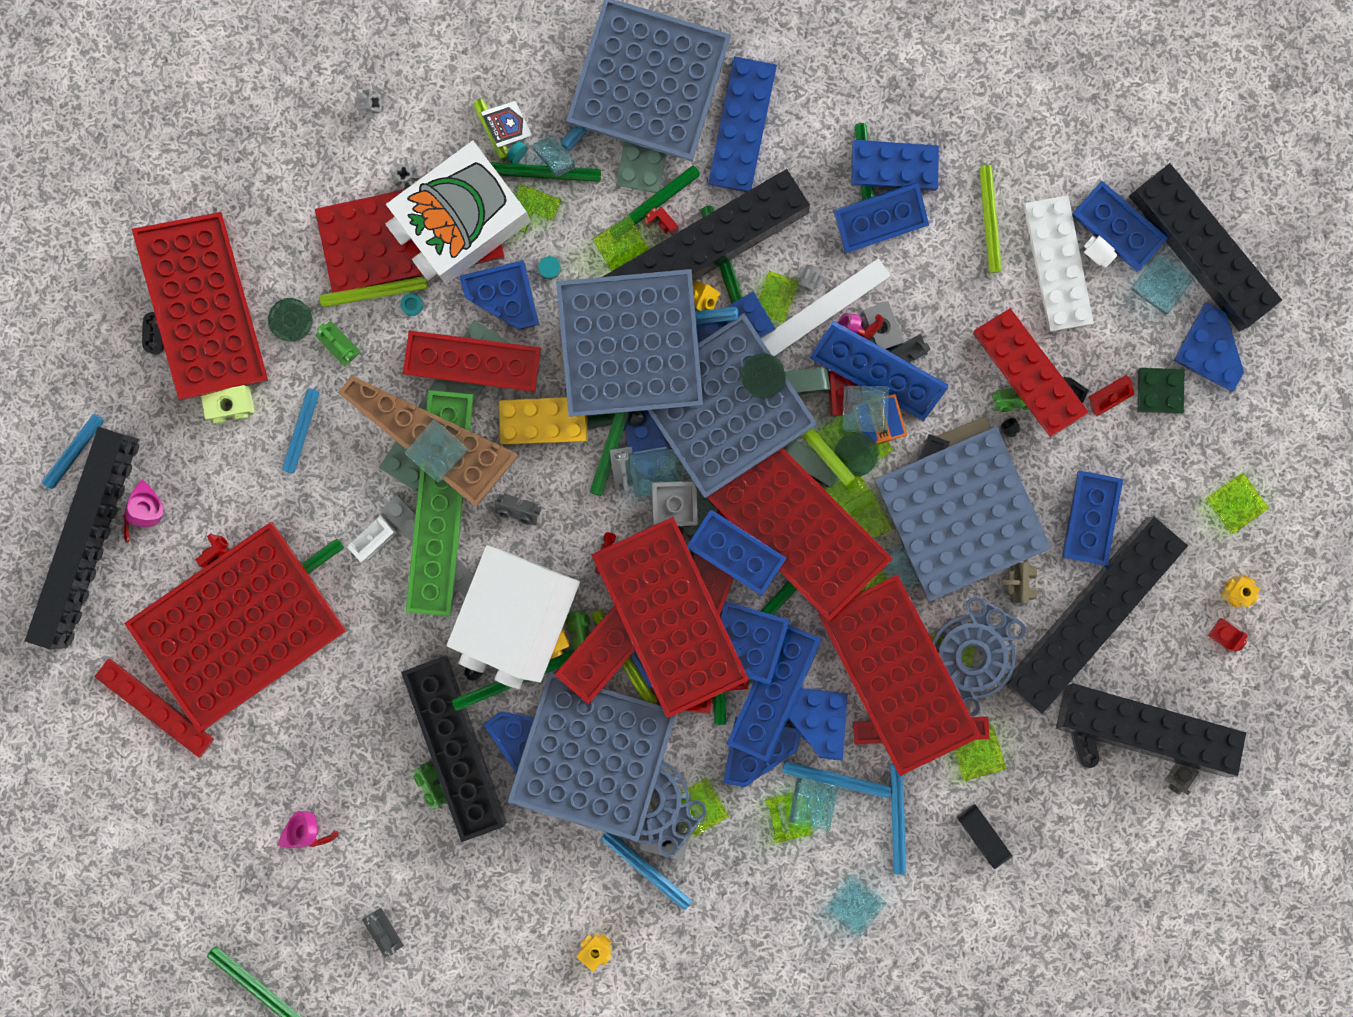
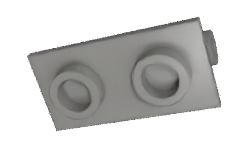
M632 447L611 449L610 456L615 491L620 490L624 495L630 494L633 488H637Z

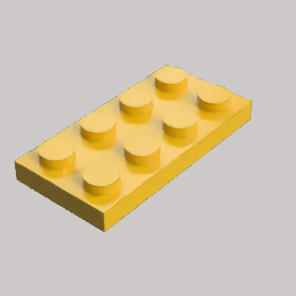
M567 397L499 400L501 445L588 441L587 415L569 417Z

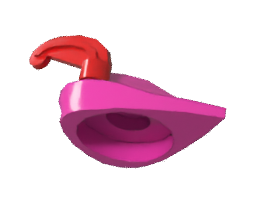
M846 312L839 318L837 323L867 339L877 333L883 323V318L880 314H877L875 316L876 321L865 330L861 326L862 319L857 314Z
M143 479L137 484L126 504L123 515L125 543L130 541L129 523L139 527H152L157 525L162 518V503Z
M298 811L289 819L277 846L285 848L315 847L333 841L339 834L337 831H333L331 835L317 840L316 837L319 829L315 815L308 811Z

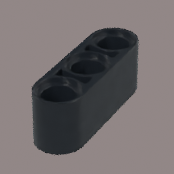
M975 804L956 816L994 870L1013 857Z

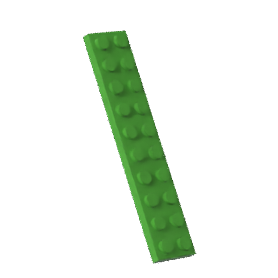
M428 390L426 411L470 431L474 395ZM422 462L406 612L451 616L463 496Z

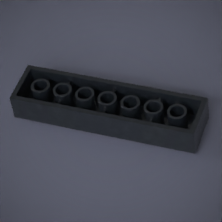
M1171 163L1129 195V198L1147 220L1168 237L1165 242L1219 308L1226 312L1228 319L1239 332L1249 328L1282 301V298Z
M446 655L402 671L401 674L461 842L504 827L507 822L467 709L463 708L456 711L452 705V700L462 695L448 656Z
M1074 683L1067 685L1064 689L1056 729L1226 778L1239 775L1246 732Z

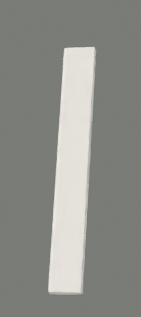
M878 258L777 327L775 331L761 338L771 355L775 357L886 281L891 275Z

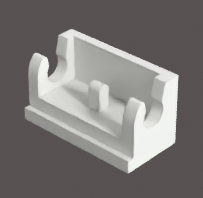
M380 515L347 547L361 563H366L397 532Z

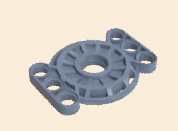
M972 597L966 602L965 608L968 615H961L948 621L939 629L933 639V643L964 703L966 701H973L976 704L974 712L970 713L971 717L976 716L980 711V704L977 699L995 694L1009 681L1016 660L1012 640H1020L1026 633V627L1021 621L979 597ZM973 601L981 602L982 610L979 613L971 612L970 604ZM994 612H998L1002 616L1001 622L997 625H993L989 620L990 615ZM970 618L972 622L966 623L965 619ZM961 621L960 625L953 627L951 630L947 628L952 623ZM1017 623L1020 625L1021 633L1018 636H1012L1009 633V627L1012 624ZM944 631L946 634L942 638L940 645H937L938 637ZM976 646L981 649L983 660L979 666L968 667L963 663L961 655L965 648ZM1009 650H1011V656H1012V658H1011V665L1008 664V659H1009V657H1008V651H1009ZM1006 669H1009L1005 679L1002 682H1000V679L1004 676ZM995 684L998 685L992 691L985 693V690L993 687Z
M662 761L653 790L658 797V805L653 811L647 812L640 836H649V840H639L635 843H658L660 854L670 858L677 854L704 819L706 807L699 800L689 802L690 796L687 784L682 775L673 766ZM664 767L672 770L677 776L672 777L669 772L664 770ZM680 780L683 784L685 794H681L677 781ZM682 799H686L685 804H682ZM693 805H700L703 813L699 817H693L690 814V808ZM681 822L686 823L689 827L686 835H679L676 832V826ZM659 834V839L654 840L653 836ZM667 840L672 841L675 845L674 851L669 854L662 851V844Z

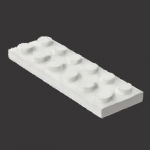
M1069 196L1025 203L1024 209L1048 331L1055 332L1094 324Z

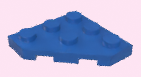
M524 260L460 276L464 297L517 330L540 325Z
M1206 302L1203 304L1173 361L1233 392L1244 373L1226 312Z
M642 410L646 415V421L643 425L637 427L628 424L632 412L630 411L625 425L628 447H632L635 469L647 478H650L672 447L648 410Z
M725 601L720 618L748 678L771 685L790 620Z
M801 688L788 717L789 721L794 725L793 727L801 737L810 744L819 758L842 761L848 693Z
M501 711L485 722L483 726L517 774L535 717Z
M735 716L734 726L738 719L737 716ZM784 726L769 763L730 746L723 783L747 787L761 775L798 751L800 734L794 727Z

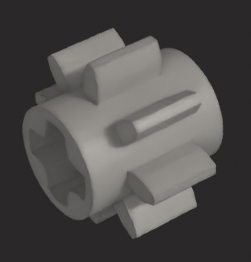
M366 89L362 93L356 94L357 98L354 105L359 111V115L365 114L366 118L374 117L375 113H381L382 100L378 96V92L372 93L371 89Z
M406 161L401 166L396 164V171L391 172V175L397 178L393 181L394 185L398 186L401 184L403 190L413 185L415 180L418 181L420 179L417 175H414L417 172L416 167L409 168V164ZM407 172L409 176H406L405 180H403L401 176H405Z
M808 264L805 269L800 267L796 276V280H799L798 286L811 292L814 291L815 287L819 289L824 279L823 276H820L821 269Z

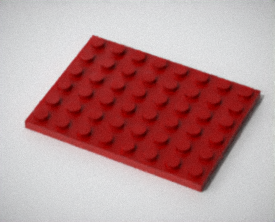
M269 522L124 623L198 733L216 723L347 632L273 522Z

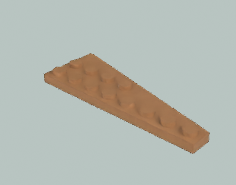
M351 376L338 392V394L476 507L518 458L515 452L354 376Z

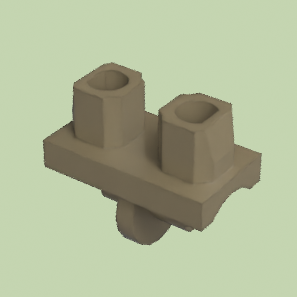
M1017 563L1011 566V571H1008V580H1002V584L1008 585V593H1011V602L1029 603V600L1037 598L1036 588L1029 587V578L1036 579L1037 567L1031 566L1029 563Z

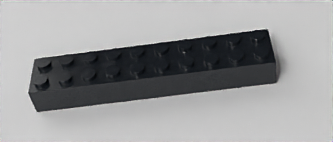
M785 169L603 277L691 269L692 281H695L809 214L810 204L788 169Z
M102 427L97 428L25 642L49 650L68 648V645L72 644L75 637L73 630L82 617V612L80 611L82 604L87 601L89 596V584L96 576V563L102 558L104 552L102 548L104 540L109 537L111 532L109 527L111 519L115 518L118 512V507L116 506L118 499L123 496L125 491L124 481L132 471L131 461L139 450L138 438Z
M1155 516L1146 517L1108 561V566H1104L1013 670L1009 681L1005 685L1034 711L1043 714L1184 552L1188 545Z

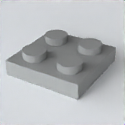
M694 481L651 482L652 526L671 517H674L678 526L698 525L697 487Z

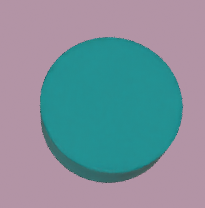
M521 141L516 142L509 149L507 159L513 164L518 163L526 155L528 147Z
M547 256L541 259L538 269L544 278L554 279L560 274L561 266L555 257Z
M410 293L402 298L400 305L405 314L416 316L421 313L423 301L418 295Z

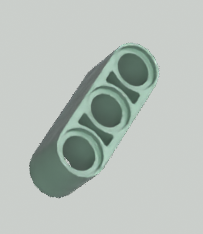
M828 368L783 372L798 395L830 391Z
M796 440L784 447L813 479L820 480L829 488L832 487L837 476L815 451Z

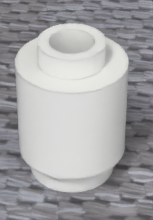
M1092 236L1084 245L1086 248L1084 253L1096 264L1102 265L1104 268L1118 255L1114 252L1115 249L1100 236L1097 238Z

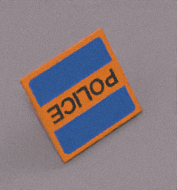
M896 394L853 406L864 448L907 436Z

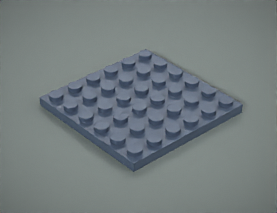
M604 0L566 123L693 162L730 43L731 34L618 0Z
M691 269L556 281L569 417L703 405Z
M744 313L737 320L731 321L698 343L703 405L648 410L705 499L818 425Z
M997 426L874 480L928 602L1051 549Z
M549 672L507 802L638 842L676 715L667 719L660 705L603 688L587 704L553 673Z

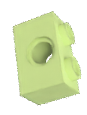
M245 385L201 396L205 419L213 421V424L226 423L228 418L235 417V420L247 419L249 414L255 413L251 389ZM231 400L232 408L226 411L225 403Z

